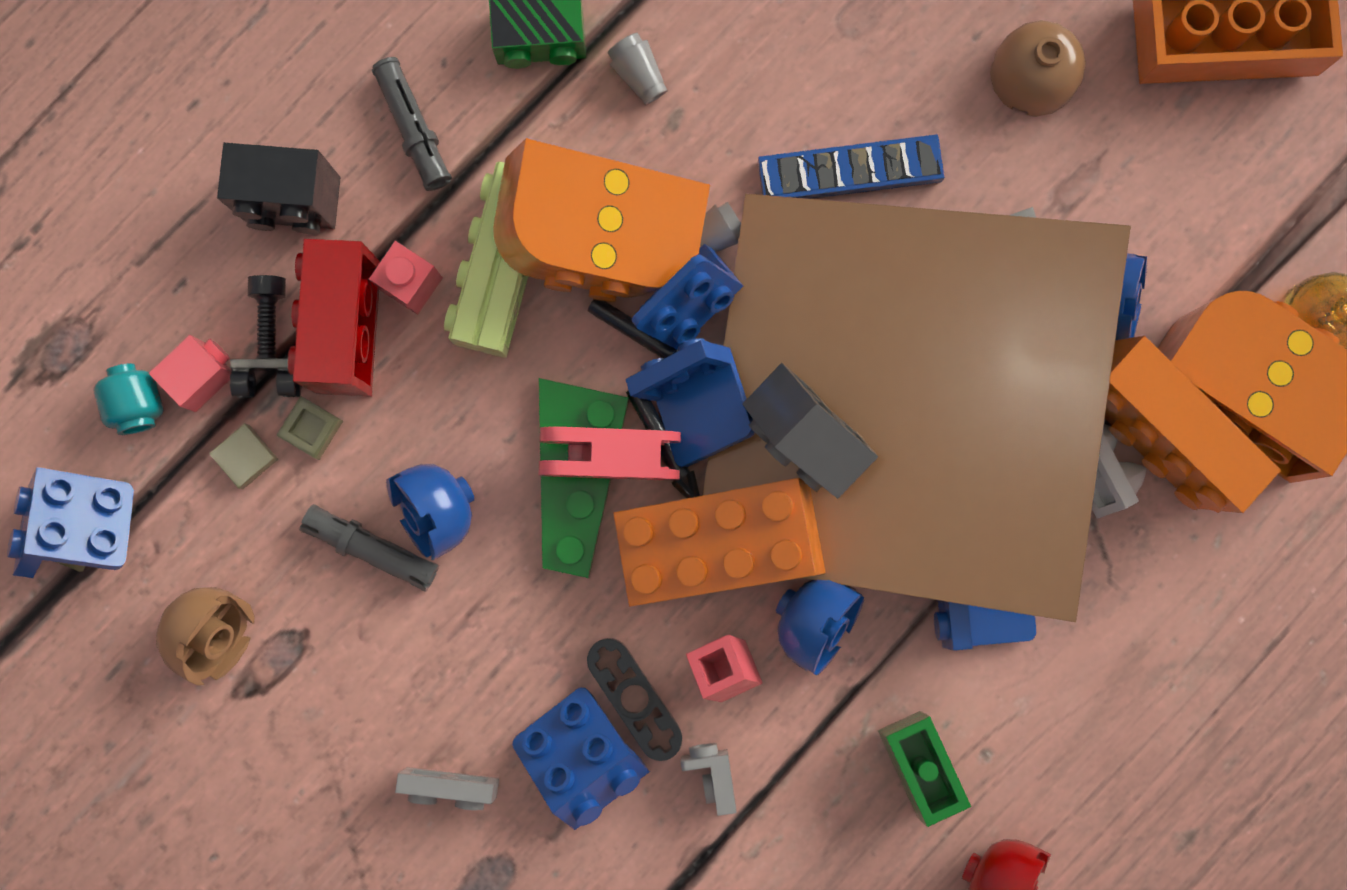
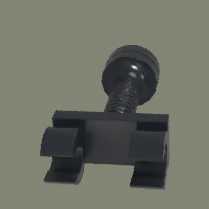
M273 275L249 276L248 297L256 299L257 304H259L257 305V313H259L257 314L259 318L257 319V327H259L257 328V336H259L257 337V345H259L257 346V354L259 355H257L256 359H230V368H232L230 375L231 395L237 396V398L254 397L256 393L255 371H278L276 377L278 396L300 397L302 386L293 381V375H290L288 371V359H276V351H274L276 350V342H274L276 341V333H274L276 332L274 328L276 327V319H274L276 318V310L274 309H276L275 304L277 301L286 297V278Z

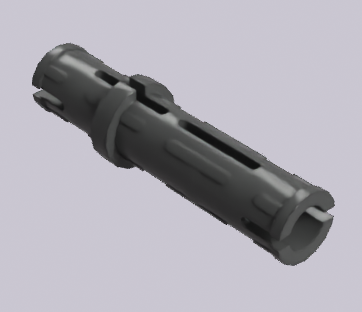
M387 57L376 62L372 66L373 69L371 71L377 79L389 110L404 139L402 144L406 156L412 157L423 181L424 189L426 191H433L446 186L451 182L452 176L448 172L438 151V137L434 131L428 129L400 67L399 60L396 57Z
M315 504L311 505L301 522L303 524L299 528L301 532L335 547L336 553L342 556L349 554L424 592L431 586L439 569L438 564L423 559L363 529L362 523L353 519L348 522Z

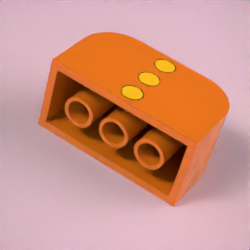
M526 138L505 158L493 227L495 244L501 257L511 268L525 276L545 280V288L561 292H571L573 286L589 290L588 296L590 298L608 302H615L617 296L624 298L642 296L661 289L692 257L699 254L710 184Z
M1250 291L1230 292L1178 319L1172 325L1158 346V349L1281 469L1278 474L1289 483L1333 476L1347 454V349L1339 345L1340 340L1333 333L1322 328L1310 326L1298 318L1299 313L1296 309L1284 302L1272 301L1264 295Z

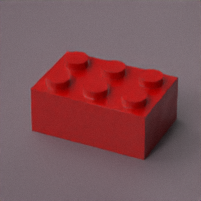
M304 239L303 253H298L296 256L295 275L297 281L301 282L299 299L293 301L291 310L292 325L294 328H297L296 346H291L289 349L288 371L290 375H293L295 383L316 394L372 397L379 289L369 278L380 261L362 241Z

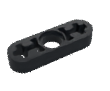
M614 638L599 640L591 647L587 656V665L591 674L643 752L649 758L656 761L671 759L678 753L682 744V732L679 725L628 648L621 641ZM602 647H605L609 652L615 649L620 652L621 657L617 660V666L623 674L629 667L636 674L634 677L623 680L615 691L608 685V682L616 680L611 669L606 667L600 670L596 664L601 658L598 650ZM638 685L646 690L649 701L642 711L630 712L622 705L621 695L628 686ZM655 707H658L662 715L656 716L653 719L659 729L664 731L670 728L674 733L669 738L671 747L667 750H664L660 745L654 748L649 745V741L653 738V733L647 723L640 730L634 724L635 721L648 717Z

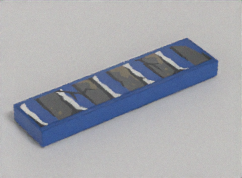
M938 134L758 157L762 195L814 199L941 183L945 178Z

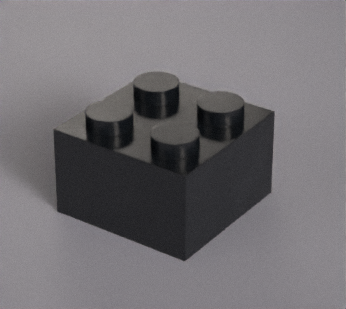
M223 142L217 199L232 210L234 216L240 217L243 221L247 222L246 226L249 228L273 231L275 230V225L292 226V230L295 232L320 234L321 228L335 229L341 177L319 150Z

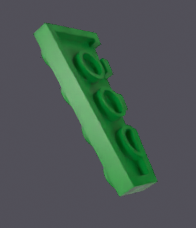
M539 378L540 428L584 427L623 429L629 402L628 397ZM540 442V461H568V444ZM541 476L542 568L589 578L611 479Z

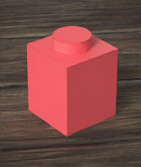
M397 241L393 243L369 278L380 291L417 315L443 279L432 264Z
M189 335L152 369L149 375L180 407L197 412L230 381L232 370L225 364L230 359L229 355L215 341L209 339L205 343Z
M725 635L686 654L703 699L724 702L763 684L746 640Z

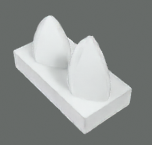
M1107 424L1103 425L1092 510L1097 519L1124 510L1139 502L1136 493L1142 486L1147 469L1136 463L1118 462L1113 452L1117 439L1109 431L1110 425Z

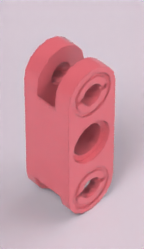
M584 427L540 428L539 442L568 444V461H539V476L680 480V470L660 467L661 445H664V443H680L681 432Z

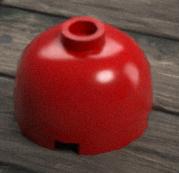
M1003 839L991 844L982 856L973 853L963 872L962 879L969 882L968 890H1037L1039 883L1037 879L1040 873H1045L1051 854L1020 840Z

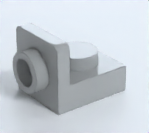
M717 743L689 747L690 755L681 756L682 771L710 767L711 774L702 775L706 804L716 803L717 816L737 813L728 749L718 750Z

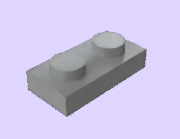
M406 767L398 773L395 793L409 794L408 801L416 804L432 805L437 803V798L456 800L455 807L460 809L483 810L484 804H492L497 798L499 778Z

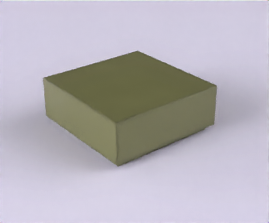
M300 396L277 436L313 458L320 460L343 420Z
M243 424L209 453L239 489L247 487L278 460L248 424Z

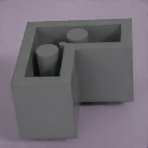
M782 362L742 404L753 418L748 425L767 443L765 445L766 450L785 467L791 461L799 467L796 471L798 476L816 492L821 487H824L838 499L878 458L877 454L863 438L832 412L814 390Z

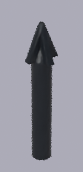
M593 299L589 305V313L657 356L667 358L678 352L677 349L638 330L630 316L606 301Z
M628 390L626 394L645 429L665 431L663 422L651 400L632 397ZM664 443V445H661V458L666 467L680 470V480H674L671 482L672 485L685 498L700 496L694 470L690 472L688 467L678 466L674 461L670 444Z

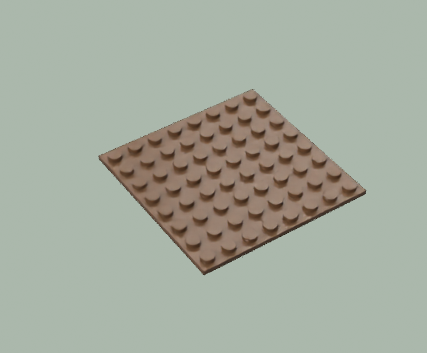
M745 194L734 275L742 283L743 287L734 295V299L729 306L724 346L731 349L746 398L782 362L810 386L832 412L856 431L878 456L838 499L824 487H821L818 492L810 488L826 573L803 577L804 579L830 580L841 585L1076 622L1131 225ZM754 433L752 437L708 457L703 495L800 478L796 473L799 467L792 461L786 467L783 466L766 450L765 445L767 443Z

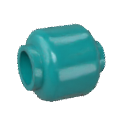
M132 363L108 368L106 370L107 377L99 380L93 390L102 423L108 428L116 429L118 435L136 434L154 428L156 426L155 420L164 412L157 382L149 375L148 371L136 370L135 364Z

